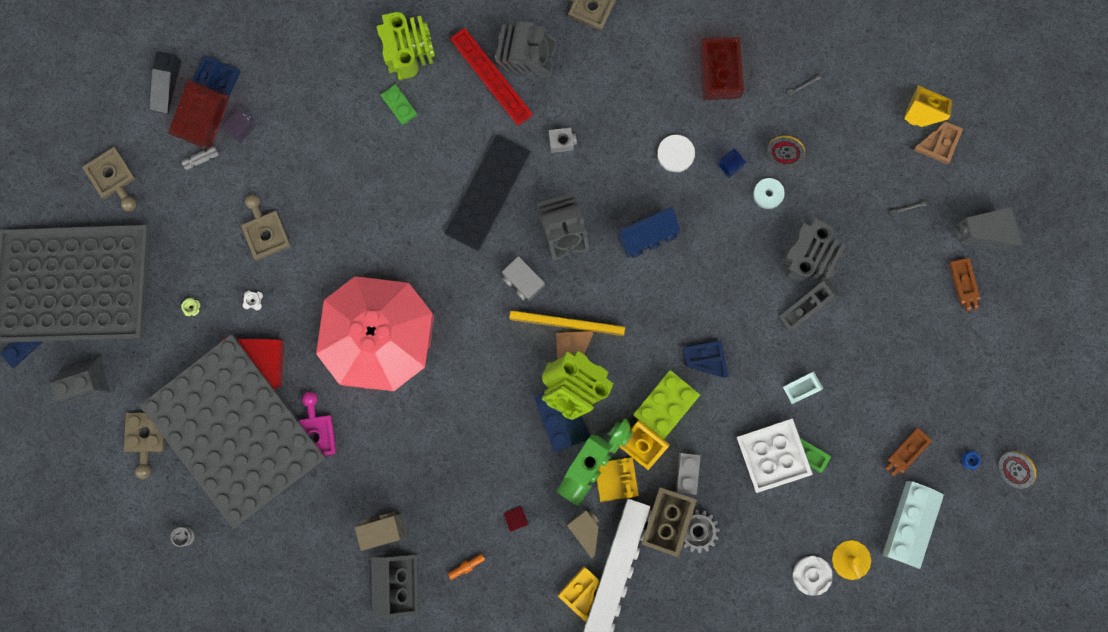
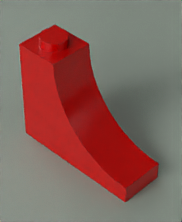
M237 339L275 390L276 387H282L284 341Z

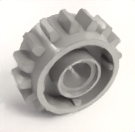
M697 509L694 511L684 540V548L690 546V552L697 549V552L701 553V549L704 548L706 551H709V545L715 546L713 541L714 539H719L716 536V532H719L720 529L715 528L718 522L711 520L713 515L710 514L706 517V511L703 510L701 514H699ZM696 526H701L703 529V533L699 537L693 534V529Z

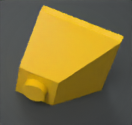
M918 85L906 110L904 119L911 125L921 127L948 120L951 115L952 100Z

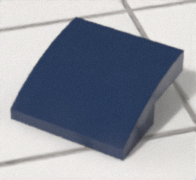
M203 56L188 89L226 105L241 71L222 64L218 60Z

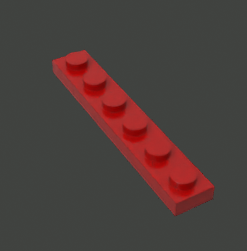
M465 27L450 38L452 44L517 126H520L533 116V113Z

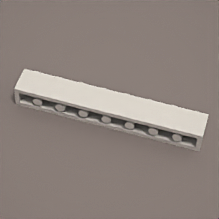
M627 498L583 632L614 631L615 624H612L614 616H619L621 605H619L620 598H624L628 586H625L627 578L631 579L634 570L631 564L633 559L637 560L640 548H637L639 540L643 541L646 532L643 528L645 522H649L652 513L650 506Z

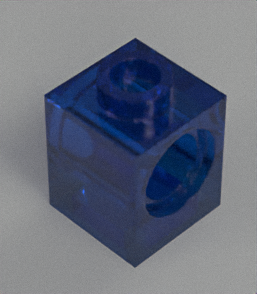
M733 148L719 160L717 165L730 179L747 162Z

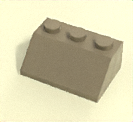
M659 488L642 545L679 557L697 500Z
M584 509L568 521L567 526L589 556L593 558L596 551L599 528L597 522L599 520L592 510L587 512Z

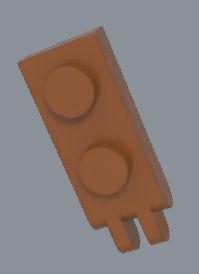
M970 258L950 262L949 267L960 305L964 304L966 311H971L970 303L974 310L978 309L977 301H980V295Z
M915 428L888 457L887 461L889 463L885 469L889 471L894 466L895 468L890 474L893 477L898 472L902 474L929 446L932 440L919 428Z

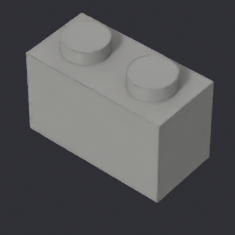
M519 256L502 271L503 281L509 287L513 285L517 289L515 293L522 300L526 298L530 301L545 287V283Z
M679 453L675 492L697 495L701 455Z

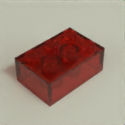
M740 37L702 39L700 59L703 101L741 99L744 93Z
M187 80L168 134L199 147L210 148L214 142L230 96L198 82Z

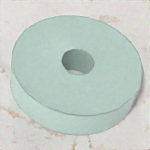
M773 178L763 179L754 188V200L762 208L773 209L783 201L784 188L779 181ZM766 191H771L772 196L768 197Z

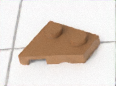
M944 122L918 144L913 151L949 164L963 128Z

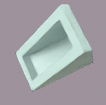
M814 372L808 373L783 387L792 404L823 389Z

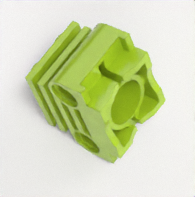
M400 12L382 15L384 24L376 27L383 43V57L385 64L388 65L389 73L397 72L398 79L402 80L414 77L418 73L417 57L420 58L423 66L426 65L424 55H427L429 64L433 63L432 57H435L427 22H423L422 17L417 16L420 26L417 27L414 17L410 18L412 29H409L405 16Z
M576 351L573 354L565 352L563 357L552 363L548 362L542 380L548 389L545 390L544 393L546 395L542 396V400L549 407L563 413L564 417L573 420L592 411L594 408L592 405L607 398L614 383L606 378L608 375L607 370L590 362L581 352Z

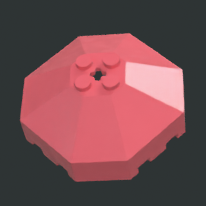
M355 276L324 300L316 354L339 385L395 391L425 368L427 350L431 345L434 314L409 283ZM368 326L371 328L376 327L374 336L366 335Z

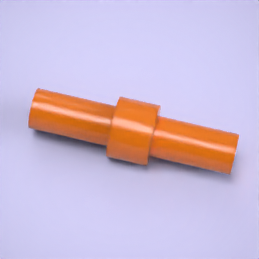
M481 553L469 561L465 560L460 563L461 566L448 573L449 578L452 580L464 572L467 574L472 571L473 567L485 561L483 554Z

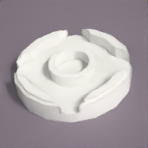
M681 135L666 137L660 143L657 150V159L660 165L670 172L687 170L695 157V149L692 142Z
M807 556L799 560L795 565L793 580L796 587L804 594L812 596L821 595L828 590L832 583V569L822 558Z

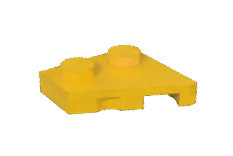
M583 566L557 595L586 622L599 580Z

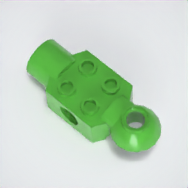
M626 418L622 423L616 422L607 436L611 439L610 442L594 434L589 437L556 490L561 496L575 505L579 506L592 487L590 482L594 483L601 474L598 471L601 465L606 466L612 457L609 453L615 454L621 445L625 447L634 432L630 430V424ZM589 456L593 457L596 461L594 467H590L587 464Z

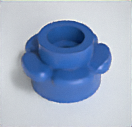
M972 450L964 453L961 457L962 464L966 469H977L981 463L980 456Z

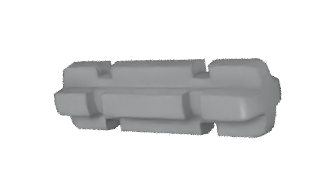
M212 146L207 148V151L203 150L190 156V159L186 158L181 162L183 167L188 170L193 168V165L197 166L219 154L216 147Z

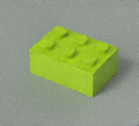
M670 370L632 416L637 421L640 420L664 440L698 399L700 394Z

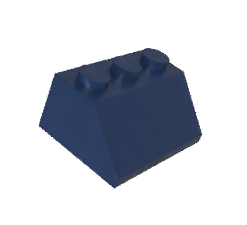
M671 206L619 231L618 239L627 258L630 256L636 258L642 255V251L647 248L653 250L658 248L662 241L671 242L678 238L677 235L680 232V228L673 207Z
M545 393L534 397L554 452L589 439L582 415L573 420L563 416V413L549 407L542 400V396L546 395Z

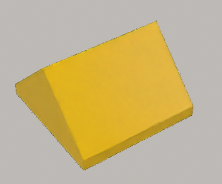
M638 420L631 428V431L634 432L625 447L621 445L620 448L649 470L670 444Z

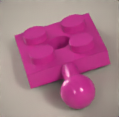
M306 392L302 396V403L307 406L308 419L299 421L310 435L313 432L319 434L320 439L316 444L325 455L337 454L332 416L316 417L314 405L317 403V395L313 392Z

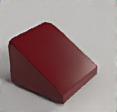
M522 506L504 513L510 532L529 525Z

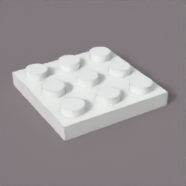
M793 418L737 437L756 493L813 475Z

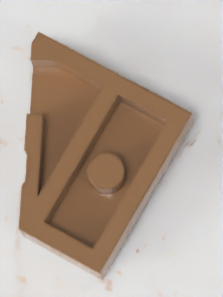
M593 331L556 333L557 359L563 357L565 352L573 354L579 351L585 354L593 336Z

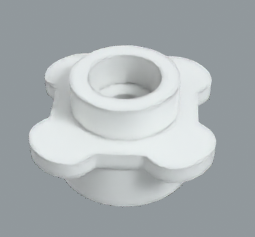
M246 291L244 293L243 307L245 309L254 308L257 311L262 308L261 299L263 294L261 292Z

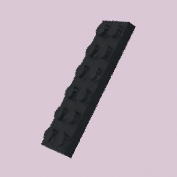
M496 135L445 235L479 251L530 151Z

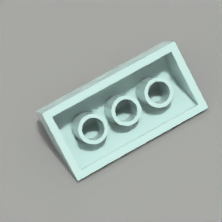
M906 481L882 555L920 569L944 494L924 485Z

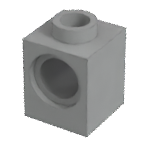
M571 128L549 130L551 153L572 151L577 140L576 133H572ZM566 137L568 142L561 144L558 142V139Z

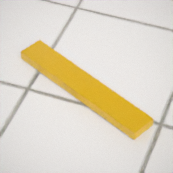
M510 311L509 317L510 320L619 336H624L625 333L623 326Z

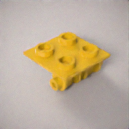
M632 457L608 461L606 466L601 465L598 470L601 474L597 478L600 502L639 496Z

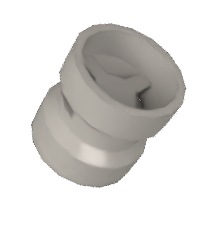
M188 526L178 527L171 533V541L177 547L188 546L195 540V532Z

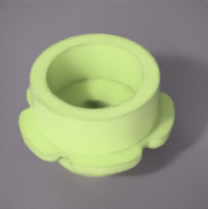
M187 298L181 306L183 313L186 316L197 315L200 308L199 301L194 298Z

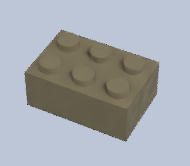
M396 511L379 516V520L377 517L360 521V526L355 527L361 551L407 537L402 514L397 515Z

